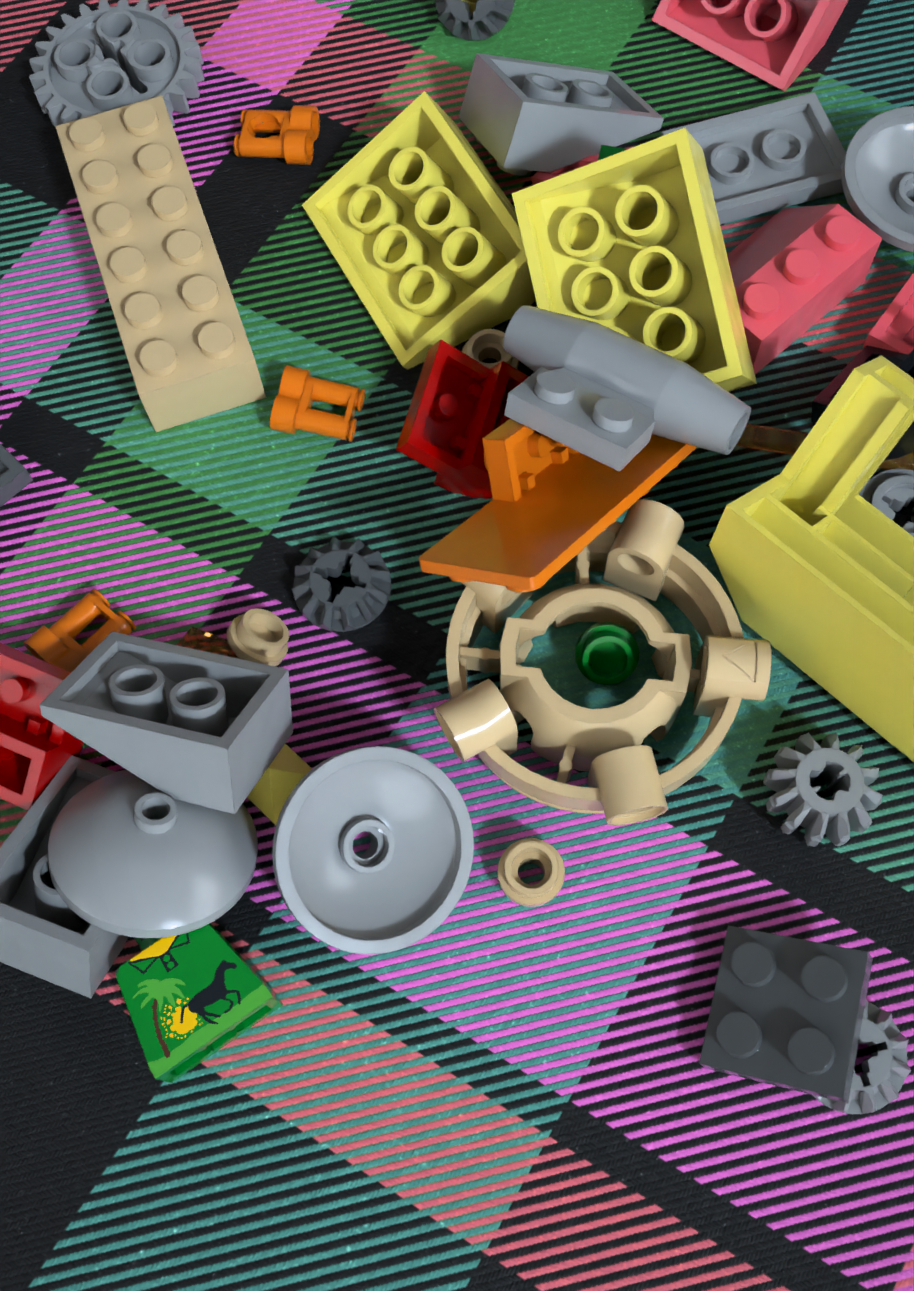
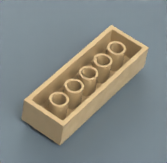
M157 96L55 126L137 392L155 432L266 398L252 349L163 96Z

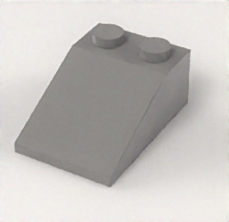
M476 53L459 114V119L474 134L475 141L484 146L495 158L497 166L507 173L519 176L526 175L528 170L541 172L556 171L591 155L599 154L601 144L616 147L660 130L664 120L659 113L614 72Z
M111 632L39 704L41 715L172 799L232 814L237 812L293 733L289 669L117 632Z
M72 755L0 847V962L92 998L124 947L128 936L118 935L98 928L79 917L67 906L56 891L51 879L48 861V842L56 817L66 803L90 783L115 773V771Z

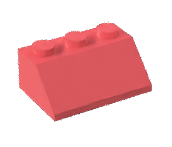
M661 0L652 21L773 86L786 91L825 45L848 0Z
M839 204L783 208L727 254L755 375L866 279L882 237Z

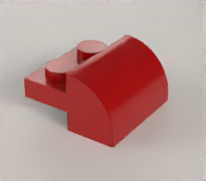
M439 340L428 349L396 450L437 472L435 485L457 494L481 499H493L489 474L484 464L482 438L510 419L504 416L508 393L529 376L504 361L489 369L445 341Z
M0 643V799L29 811L66 761L72 755L79 756L84 742L41 715L39 706L71 672Z

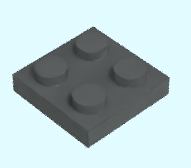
M728 926L699 1064L706 1069L848 1103L873 958L866 951Z

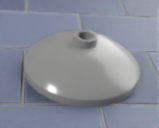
M914 106L885 111L867 121L852 138L841 167L844 195L856 217L882 237V240L910 252H914Z
M365 746L349 749L333 755L314 767L300 780L287 798L280 812L273 838L272 859L275 880L280 895L293 917L302 927L324 943L339 950L357 954H383L397 951L415 944L428 936L444 922L457 905L465 890L472 868L474 853L473 829L467 806L460 792L449 777L427 759L403 749L387 746ZM367 832L370 836V846L363 854L356 855L353 851V840L359 833Z
M126 769L104 776L75 794L56 817L48 842V861L51 879L56 891L67 906L79 917L98 928L118 935L136 938H163L188 933L224 915L239 901L247 890L253 878L258 852L256 828L252 817L243 803L237 812L232 814L172 799Z

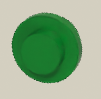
M600 622L590 626L580 635L575 647V659L580 672L587 679L597 684L611 685L622 682L634 672L639 661V647L636 638L625 626L614 622Z

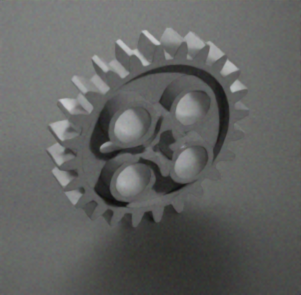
M100 0L99 9L91 11L85 4H80V17L75 19L63 13L61 18L64 27L60 29L48 26L46 32L50 42L38 41L35 43L39 56L29 60L34 72L29 78L43 113H48L54 127L161 95L163 96L172 125L175 126L172 112L188 114L190 108L187 98H199L200 96L197 83L204 81L201 66L204 62L199 43L195 39L193 28L191 26H184L182 15L177 13L169 17L167 6L163 3L152 11L148 0H140L135 7L129 6L128 0H119L117 6L113 7L109 6L107 0Z

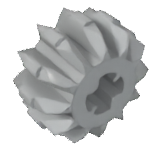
M837 732L827 734L821 745L816 742L810 733H807L798 738L795 742V749L783 746L774 756L778 768L769 769L764 776L763 783L768 788L777 792L767 800V811L775 813L786 811L789 815L781 826L782 833L790 834L800 825L805 828L804 838L807 846H817L825 834L835 846H841L850 839V830L863 833L872 824V819L867 811L875 810L881 804L883 795L868 787L879 777V768L871 766L860 767L857 763L863 754L862 745H854L845 753L840 750ZM814 780L822 781L828 785L824 793L832 791L833 796L829 800L821 798L816 794L820 790V786L812 788L811 784Z

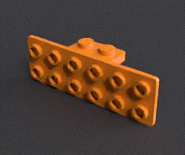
M509 419L482 438L484 464L489 474L493 500L420 555L421 571L448 576L450 580L455 582L477 581L506 586L508 590L513 592H529L539 589L574 556L581 553L601 532L613 524L637 500L646 495L655 484L672 469L676 468L697 447L651 435L650 442L619 472L519 422Z

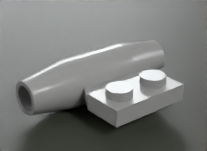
M523 305L514 313L507 326L503 340L504 350L534 371V373L508 393L504 416L619 472L650 442L651 435L728 455L738 443L748 423L751 407L705 375L679 359L599 323Z

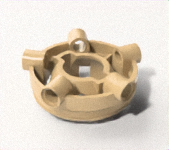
M639 499L628 509L622 523L614 522L609 525L581 553L574 556L555 573L575 571L574 585L556 589L541 597L527 608L519 618L510 617L533 595V591L513 592L508 590L506 586L477 581L461 582L466 587L450 621L446 644V667L450 700L435 707L434 712L449 744L462 762L478 754L484 764L508 786L543 805L577 813H604L608 825L634 824L655 818L668 810L665 795L690 780L707 764L729 731L742 699L765 700L771 673L769 640L744 638L737 613L720 583L699 560L677 544L685 527L682 517L672 508L660 502ZM589 571L605 572L603 581L615 586L590 583ZM659 593L671 600L691 621L703 641L696 659L695 669H691L690 635L675 633L662 613L643 597L656 602ZM575 622H614L625 626L632 634L639 629L642 630L649 645L657 648L651 658L657 674L663 679H647L637 694L622 704L609 708L590 709L575 705L558 695L544 678L541 668L523 667L520 663L525 661L533 647L531 639L544 635L551 624L558 628ZM505 624L500 650H490L486 647L481 649L473 648L484 625L496 633ZM467 670H476L482 673H500V691L490 679H486L468 689ZM687 691L694 692L693 715L710 717L707 729L689 754L678 764L659 775L652 747L641 744L649 734L656 741L662 740L669 733ZM524 718L528 721L533 731L531 749L538 755L559 765L557 781L534 773L509 757L510 754L517 751V724ZM572 769L589 771L587 778L588 787L567 784Z

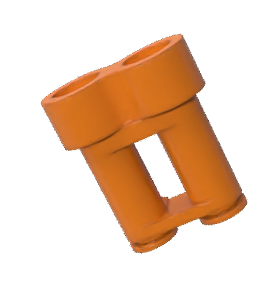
M294 105L291 111L243 109L241 112L242 131L241 134H236L234 138L235 154L237 157L285 158L287 164L310 165L313 160L314 141L318 138L320 130L318 108L309 105ZM256 132L280 133L279 135L267 138L255 137Z
M286 365L282 374L278 395L273 403L270 429L293 435L297 430H302L345 441L349 438V441L352 442L357 427V419L354 418L357 408V411L361 412L366 390L362 388L360 391L359 387L311 377L310 370ZM313 401L346 407L345 416L312 409Z
M93 588L91 593L88 592L51 627L47 628L42 625L23 644L34 657L72 672L111 632L130 635L132 633L131 630L134 631L136 629V625L122 611L119 610L115 614L109 609L111 605L98 590ZM95 618H104L107 621L82 645L74 640L75 636Z

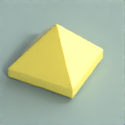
M284 744L247 796V799L276 826L280 812L290 793L312 768L288 745Z

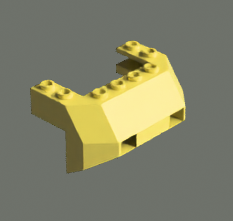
M881 355L853 369L779 475L726 505L709 546L742 622L764 640H769L770 645L914 762V537L859 495L860 491L914 422V378Z

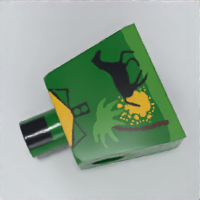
M211 923L194 931L171 937H134L142 952L116 970V978L149 1069L155 1079L169 1083L176 1081L283 1006L275 992Z

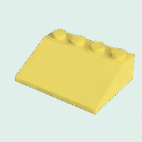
M425 91L302 204L400 364L407 370L424 362L428 349L439 340H443L454 347L469 340L472 335L480 330L491 329L511 319L521 306H530L536 301L515 208L455 122Z
M686 127L512 193L537 308L599 323L687 363L728 392L757 384L703 149Z

